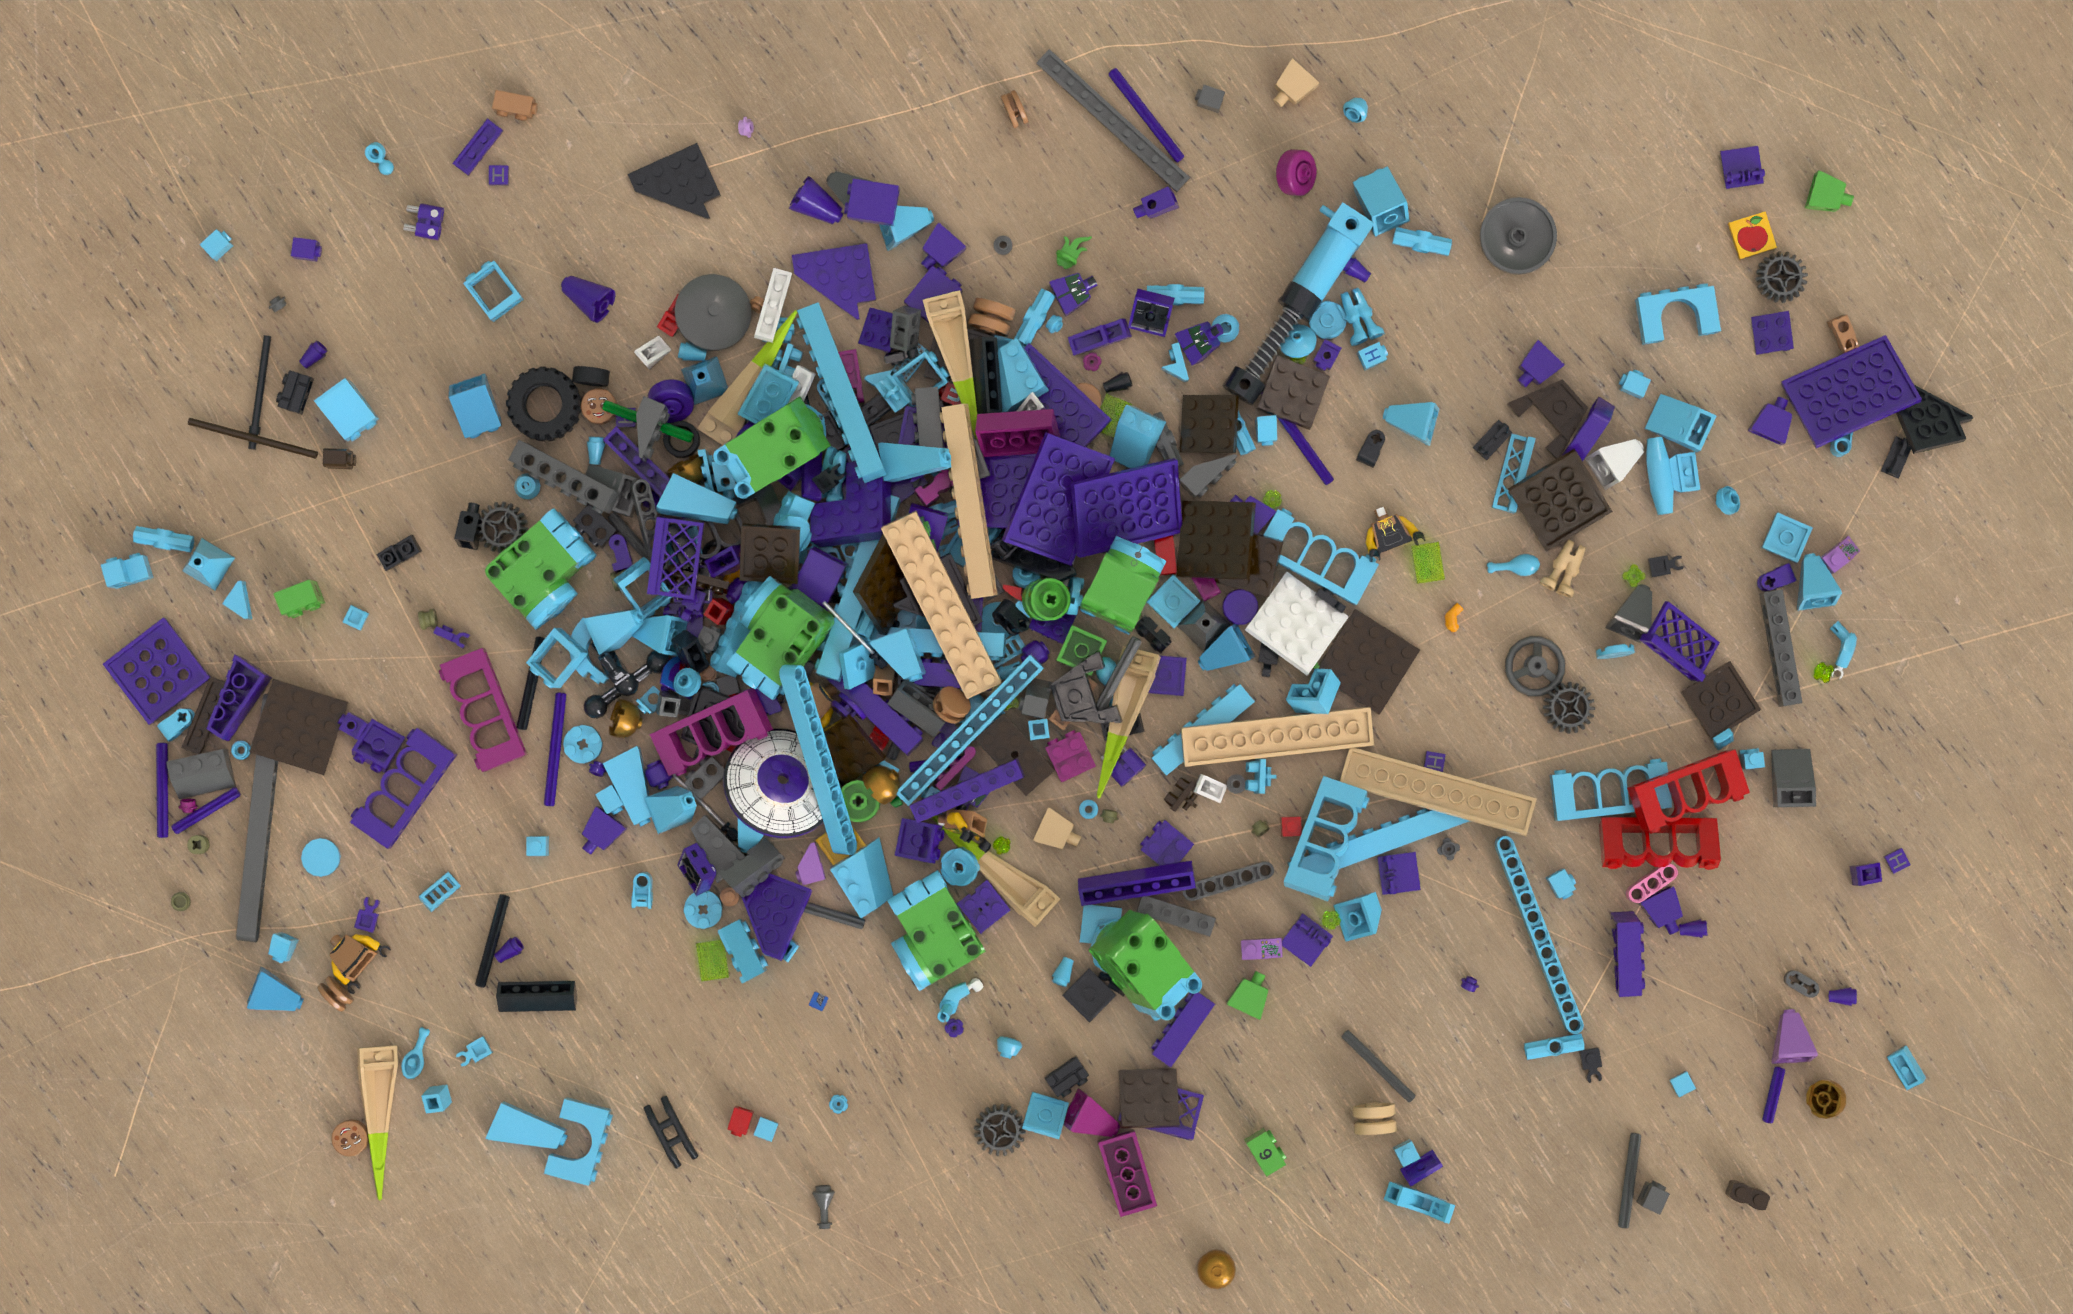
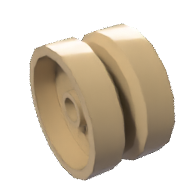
M1373 1102L1352 1106L1355 1118L1366 1119L1354 1123L1355 1134L1377 1135L1397 1131L1396 1121L1385 1119L1396 1114L1394 1103Z

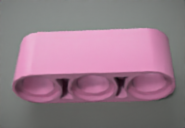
M1672 864L1666 867L1655 868L1627 888V899L1634 903L1644 901L1673 881L1678 875L1677 868ZM1666 867H1670L1672 870V874L1668 878L1663 874V870ZM1650 878H1654L1656 881L1654 888H1649L1647 885ZM1634 889L1640 891L1638 899L1632 898L1631 893Z

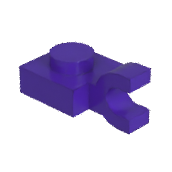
M688 587L686 595L691 594V587ZM696 590L694 600L683 598L681 605L686 608L682 613L681 619L690 622L694 610L700 612L707 594Z
M442 625V628L436 626L434 634L456 643L457 646L463 649L466 645L460 642V638H469L470 634L462 632L456 635L452 633L453 629L448 626Z

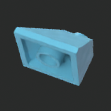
M1376 892L1334 905L1345 941L1376 934L1382 911Z

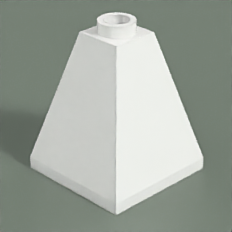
M1633 439L1602 447L1587 456L1585 460L1603 488L1607 490L1624 479L1644 453V447L1639 440Z

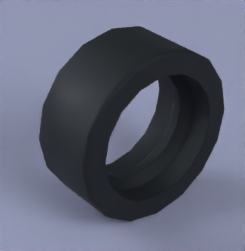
M575 366L573 368L572 382L582 385L607 387L610 371L595 367Z
M677 421L672 423L671 425L692 432L694 434L693 443L687 450H676L671 445V436L664 433L663 443L665 448L671 455L677 458L692 456L700 446L699 432L688 422Z

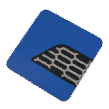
M814 992L809 1006L823 1011L828 997Z

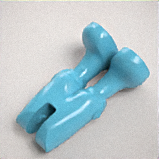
M1359 288L1352 290L1356 305H1353L1348 292L1340 294L1346 314L1345 319L1349 324L1353 325L1354 335L1350 339L1351 346L1364 343L1368 337L1370 340H1373L1385 334L1383 328L1373 322L1371 318L1373 314L1372 308L1368 306ZM1360 318L1365 322L1368 337L1360 323Z
M832 446L828 447L821 471L828 467L831 470L836 464L840 463L841 466L837 471L843 474L846 470V453L838 451ZM845 477L838 480L840 483L824 495L822 493V498H826V502L844 500L842 483Z

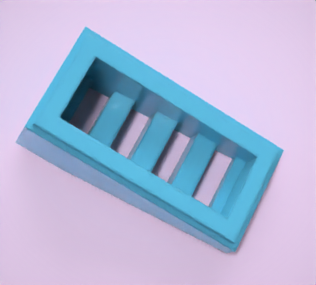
M1019 634L1006 640V644L1010 645L1014 653L1010 654L1005 647L1007 657H1000L1001 661H996L994 664L995 668L1021 654V649L1025 644ZM1013 640H1016L1020 650L1017 651L1012 643Z
M447 872L419 896V900L430 912H433L461 885ZM447 879L453 888L450 889L444 881ZM441 884L447 893L444 894L438 886ZM434 890L441 896L440 899L433 894ZM428 895L434 900V904L426 898Z

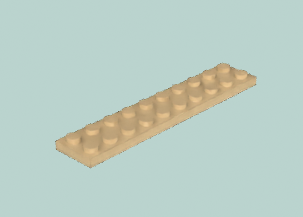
M917 511L882 526L881 530L966 698L969 699L1001 684L1002 680Z
M1371 707L1329 711V714L1307 713L1180 728L1185 767L1374 745Z
M1349 748L1340 782L1366 790L1372 794L1522 836H1527L1537 798L1357 748Z

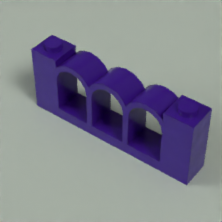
M421 728L412 729L407 735L408 741L406 744L410 747L404 748L399 752L396 758L398 769L388 770L381 779L382 791L371 793L366 799L365 806L357 807L350 816L352 817L351 824L387 849L392 848L457 756L455 752ZM416 751L437 765L425 783L405 769L403 761L408 752ZM395 773L403 774L421 787L409 805L389 790L388 780ZM385 795L405 809L394 827L374 813L372 803L377 796Z

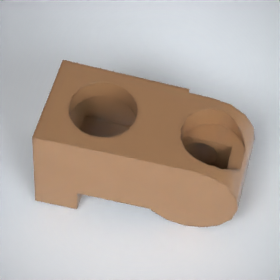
M1841 315L1827 321L1842 353L1859 347L1848 315Z

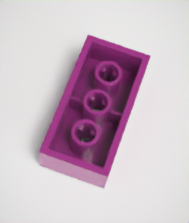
M1053 409L977 414L975 432L984 457L1037 454L1045 432L1060 437Z
M1135 1130L1098 1140L1120 1217L1156 1207L1157 1203ZM1123 1150V1152H1127L1124 1159L1116 1156V1154H1119L1118 1151ZM1125 1169L1133 1171V1173H1130L1131 1177L1127 1178L1126 1175H1122ZM1132 1187L1138 1189L1135 1196L1127 1193Z

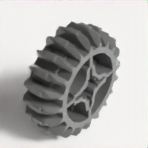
M1778 251L1777 257L1774 253H1771L1770 259L1765 257L1763 258L1765 263H1759L1758 266L1761 269L1756 270V274L1761 276L1756 277L1755 281H1761L1757 288H1764L1761 294L1768 293V300L1774 296L1775 303L1779 301V298L1782 303H1785L1786 298L1792 301L1793 296L1796 298L1800 296L1798 291L1803 292L1805 290L1802 285H1806L1807 281L1802 278L1807 277L1808 273H1802L1806 266H1799L1802 260L1800 259L1796 262L1795 254L1789 258V252H1785L1783 256L1782 252ZM1773 263H1777L1775 274L1767 275L1769 267ZM1785 264L1789 265L1794 272H1789ZM1781 274V276H1785L1787 278L1782 280L1781 278H1778L1776 276ZM1796 279L1794 287L1786 292L1787 282ZM1769 282L1775 283L1780 292L1773 289Z
M495 502V509L488 505V513L485 510L481 511L485 517L480 518L482 524H479V527L482 530L478 531V535H483L479 539L480 542L487 541L484 544L485 548L492 545V552L498 547V553H501L503 548L506 549L523 535L522 531H528L527 527H522L528 521L521 520L525 514H518L520 511L519 507L512 510V503L506 508V502H502L501 507L498 502ZM505 512L500 520H490L493 515ZM510 515L516 520L517 530L512 529L509 525ZM503 523H505L504 526H506V528L510 531L501 530V532H499L500 529H498V527L494 524L503 525ZM487 525L492 526L495 530L494 540L488 535ZM504 535H514L508 542L499 543Z
M1572 682L1567 683V688L1564 683H1560V690L1557 686L1553 687L1555 694L1551 691L1547 693L1551 699L1544 698V701L1549 703V705L1543 706V709H1549V712L1544 713V716H1551L1547 723L1554 721L1553 729H1556L1559 725V732H1563L1564 728H1566V733L1570 734L1572 728L1574 733H1577V726L1584 730L1583 722L1586 724L1591 723L1587 717H1594L1592 713H1589V710H1595V707L1589 706V703H1593L1594 699H1587L1591 695L1590 692L1585 695L1583 694L1586 687L1578 690L1579 683H1575L1573 688ZM1564 692L1575 693V696L1569 701L1559 697ZM1580 698L1584 705L1583 714L1577 708ZM1555 701L1561 707L1558 718L1554 711ZM1572 703L1571 708L1574 712L1568 711V713H1565L1567 710L1565 704ZM1568 715L1579 719L1572 724L1562 722Z
M993 1104L994 1111L986 1107L987 1115L984 1112H980L983 1120L976 1118V1122L980 1126L976 1125L974 1129L980 1130V1132L975 1133L974 1136L981 1137L977 1144L979 1145L984 1142L982 1150H986L989 1147L988 1154L990 1155L994 1149L996 1150V1156H999L1000 1150H1003V1155L1006 1156V1149L1013 1153V1145L1016 1148L1020 1147L1017 1140L1024 1141V1138L1019 1135L1026 1134V1131L1020 1130L1023 1122H1018L1023 1117L1022 1115L1017 1118L1015 1117L1018 1110L1010 1113V1105L1006 1111L1003 1110L1004 1104L1000 1105L999 1110H997L996 1104ZM994 1115H1003L998 1123L987 1121ZM1008 1117L1014 1122L1016 1133L1007 1129ZM1004 1121L1003 1130L1005 1132L1003 1134L1001 1132V1135H998L996 1139L997 1130L994 1128L996 1126L999 1128V1125ZM984 1127H987L994 1133L992 1142H989L985 1137ZM1002 1137L1012 1138V1141L1008 1144L997 1145Z

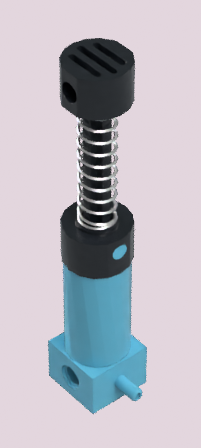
M1343 202L1336 213L1324 205L1320 208L1319 211L1331 220L1293 280L1286 287L1283 295L1278 299V302L1284 307L1282 309L1284 313L1282 316L1278 315L1280 319L1278 322H1274L1276 325L1274 328H1270L1272 331L1269 335L1266 334L1268 337L1265 341L1262 340L1263 344L1261 347L1258 346L1259 350L1257 353L1254 352V358L1249 359L1251 362L1249 365H1245L1247 367L1246 370L1235 366L1222 385L1232 395H1238L1241 401L1251 406L1254 405L1266 387L1260 381V375L1265 374V368H1269L1268 363L1273 361V355H1277V349H1281V343H1285V337H1289V331L1294 330L1293 325L1298 324L1297 319L1310 322L1313 314L1322 304L1323 299L1375 224ZM1346 224H1351L1354 229L1349 230ZM1239 383H1247L1249 389H1241Z

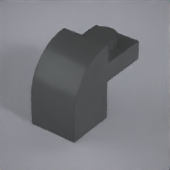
M660 691L656 713L660 716L676 718L678 714L688 715L694 696L690 700L674 691Z

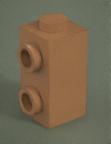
M495 90L492 109L494 112H497L496 115L508 117V115H512L517 120L526 121L527 118L532 119L533 114L536 115L538 104L530 96Z
M889 664L883 669L876 665L873 677V694L882 696L893 695L898 673Z

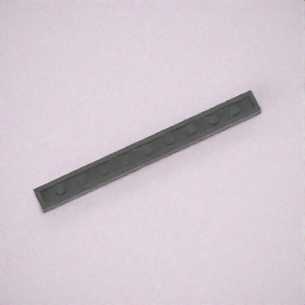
M1050 49L1038 60L1036 65L1174 191L1178 192L1190 179L1184 171Z

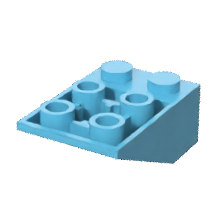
M1660 394L1644 429L1697 453L1701 451L1716 419V415L1699 407Z

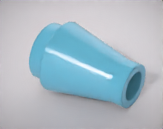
M687 342L685 344L681 343L678 358H681L682 361H705L707 350H702Z
M589 437V441H587L589 464H601L606 444L603 441V437Z
M1063 957L1052 975V982L1066 987L1067 983H1070L1074 961Z

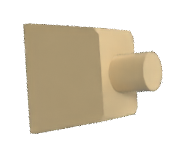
M1292 58L1275 85V89L1279 94L1273 101L1280 107L1288 100L1293 105H1296L1318 87L1319 82Z
M1048 807L1033 841L1063 849L1066 842L1077 847L1081 836L1071 832L1074 826L1073 823Z

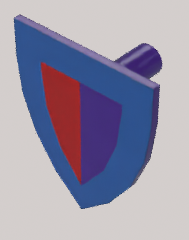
M677 656L669 660L663 667L660 684H662L661 691H668L670 689L675 691V676L684 669Z

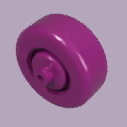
M1290 149L1284 152L1276 168V179L1281 191L1287 195L1303 196L1313 188L1317 175L1313 156L1306 150Z

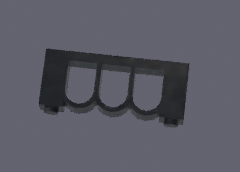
M771 483L747 498L735 497L731 499L736 502V509L756 501L765 525H773L774 517L781 508ZM737 512L734 520L741 533L743 522ZM691 518L684 519L701 523L706 522L716 542L714 552L707 555L700 553L699 566L701 561L704 562L718 554L720 548L725 550L732 545H741V538L733 544L723 542L713 522ZM677 523L669 525L668 530L674 536L681 531V528ZM691 525L689 528L686 529V532L688 533L687 530L695 526ZM684 532L675 538L681 547L690 541ZM673 540L669 542L674 553L679 550ZM692 543L683 549L689 558L696 554V549ZM681 551L675 555L679 565L687 561ZM690 562L681 568L689 572L694 571Z

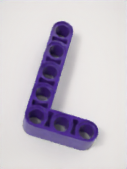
M1598 397L1592 405L1586 421L1562 455L1575 449L1583 462L1610 422L1615 406Z

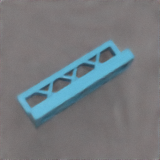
M1511 434L1492 508L1513 514L1516 513L1518 505L1512 495H1509V490L1505 488L1503 480L1511 475L1515 485L1526 477L1536 438ZM1514 439L1525 442L1523 450L1518 453L1513 448ZM1516 457L1519 466L1511 471L1508 461ZM1506 493L1509 499L1508 507L1497 505L1499 496Z

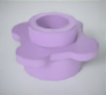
M744 117L743 120H739L738 130L740 135L747 136L748 138L751 137V133L754 130L751 119Z

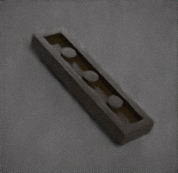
M210 676L181 748L196 754L202 753L210 731L206 728L214 707L220 698V691L225 685L224 681Z

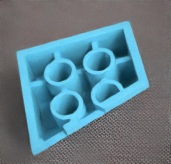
M1017 338L998 350L1002 412L1017 411L1032 392L1038 398L1049 391L1022 343Z
M880 837L862 847L853 855H849L830 867L831 872L860 918L871 913L893 897Z
M739 919L718 930V934L728 954H733L734 957L731 958L732 964L737 972L741 971L742 977L739 979L741 983H744L765 972L768 963L764 955H759L757 951L759 945L755 938L751 939L748 933L751 931L748 923Z

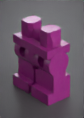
M941 470V473L935 476L934 482L925 489L922 486L915 489V495L925 507H929L939 500L940 493H945L949 488L954 487L953 481L949 478V470Z

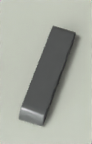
M634 479L630 484V492L647 557L651 563L653 549L650 546V541L654 539L656 518L658 516L649 483L643 479ZM642 482L644 490L638 493L635 489L636 484ZM643 501L649 503L647 511H642L640 508ZM651 519L654 522V526L651 530H647L645 523ZM669 560L664 563V570L668 568Z
M1266 861L1258 862L1195 881L1197 893L1194 897H1188L1186 890H1182V893L1187 900L1195 901L1268 879L1274 874V867ZM1262 865H1268L1270 867V873L1268 875H1262L1260 873V867ZM1245 870H1249L1252 873V877L1248 881H1244L1241 877L1242 872ZM1225 876H1231L1233 878V884L1231 886H1225L1223 884V878ZM1208 881H1212L1215 884V889L1211 892H1207L1204 888L1205 883Z

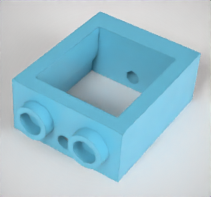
M495 261L484 263L479 272L476 274L473 272L468 275L463 283L493 322L524 300ZM496 270L513 294L490 310L473 286Z
M924 350L891 375L911 401L908 404L911 407L916 406L912 405L911 394L913 393L900 375L925 357L942 379L932 387L940 389L950 380L948 378L950 374L944 366L940 367L936 362L938 358L933 351Z
M645 557L614 578L613 581L633 609H638L642 612L644 618H649L654 615L656 609L670 603V599L673 597L657 595L641 608L635 602L626 586L647 570L650 573L651 563ZM662 582L661 590L669 592L668 587Z
M553 628L526 663L530 666L529 669L533 674L540 675L544 679L543 683L549 688H561L588 655V652L562 628ZM557 641L575 656L558 678L540 664L541 660Z

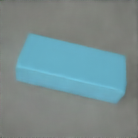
M1907 1046L1887 1056L1906 1090L1925 1081L1926 1076Z

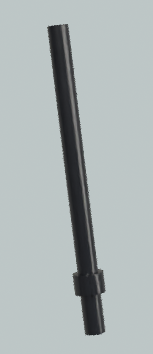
M266 335L263 337L252 424L249 426L248 433L260 435L261 430L259 423L271 336ZM249 441L248 449L256 450L257 443Z

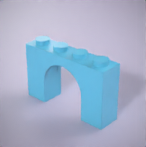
M1708 283L1696 285L1697 288L1689 289V286L1677 288L1678 291L1670 292V289L1659 291V294L1651 295V292L1640 294V297L1635 299L1642 345L1658 343L1664 340L1661 314L1664 307L1674 301L1686 303L1692 308L1695 313L1699 336L1719 333L1721 327L1714 286H1708Z
M566 1097L563 1101L559 1118L584 1125L591 1134L592 1145L587 1155L577 1159L551 1153L548 1156L544 1174L587 1186L591 1184V1181L595 1182L598 1172L595 1170L596 1163H600L603 1152H600L602 1144L605 1145L608 1133H605L606 1126H610L613 1117L610 1114L611 1109Z

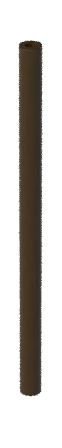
M194 418L188 419V425L314 459L318 456V451Z

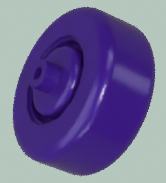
M668 379L660 381L651 387L647 395L648 398L666 405L669 409L668 413H670L667 423L686 419L694 408V399L690 387L679 380Z

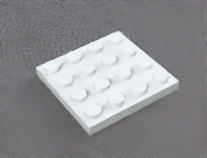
M1286 572L1245 631L1305 675H1308L1349 616L1339 612L1319 597H1316V592Z

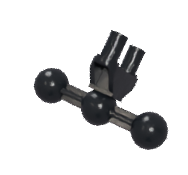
M593 642L591 645H592V647L595 649V651L597 652V649H596V647H595V645H594V642ZM655 650L651 651L647 656L646 664L635 672L629 673L615 651L600 654L598 659L606 675L615 686L601 696H589L583 705L585 714L595 719L603 717L607 712V705L621 695L631 696L635 694L638 690L639 682L651 673L661 674L663 667L670 660L669 656L658 653Z

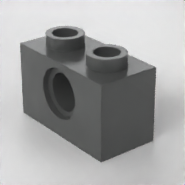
M1653 1180L1651 1183L1646 1181L1636 1202L1642 1207L1660 1215L1670 1193L1665 1191L1666 1187Z

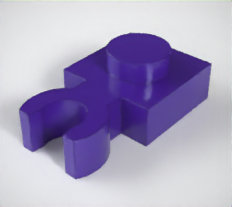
M366 897L364 899L365 910L359 909L354 928L374 933L379 916L378 913H374V910L378 908L380 900H375V904L371 906L369 905L370 897Z

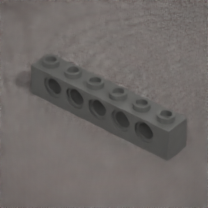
M518 440L508 459L514 463V468L522 472L524 469L530 471L528 475L537 480L540 477L545 479L544 484L552 488L558 486L561 488V493L569 497L571 495L576 496V501L583 505H587V503L593 505L592 509L600 514L603 511L610 514L620 495L619 492L521 440ZM534 457V463L530 466L529 461ZM550 466L549 473L545 474L546 467ZM566 474L565 481L561 483L562 475ZM582 483V488L577 491V485ZM597 491L598 496L593 500L592 495Z
M1783 589L1760 593L1778 705L1782 707L1801 704L1803 702Z

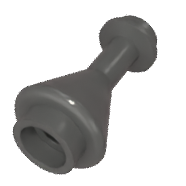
M831 1185L815 1186L816 1191H813L812 1195L820 1208L821 1222L817 1223L819 1229H830L832 1222H828V1208L835 1191L831 1190Z

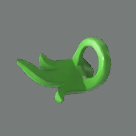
M1064 236V246L1061 250L1056 251L1058 266L1068 269L1076 265L1080 253L1087 251L1084 247L1076 250L1081 242L1090 240L1092 236L1076 238L1070 246L1069 239Z

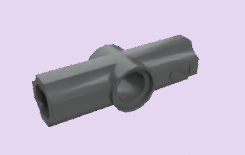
M1161 412L1153 414V416L1165 421ZM1166 423L1156 447L1159 453L1162 454L1163 460L1175 458L1178 460V467H1180L1184 463L1176 447L1177 443L1173 433L1168 429Z

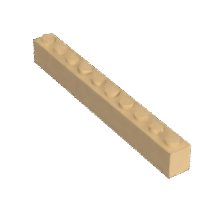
M968 404L941 407L940 420L941 423H944L945 427L943 439L945 443L947 442L951 455L952 468L949 469V478L953 481L954 485L952 497L956 500L957 504L955 516L956 519H959L960 524L958 535L959 538H962L963 543L961 554L962 557H965L966 562L964 574L968 576L969 581L967 593L971 595V599L998 595Z

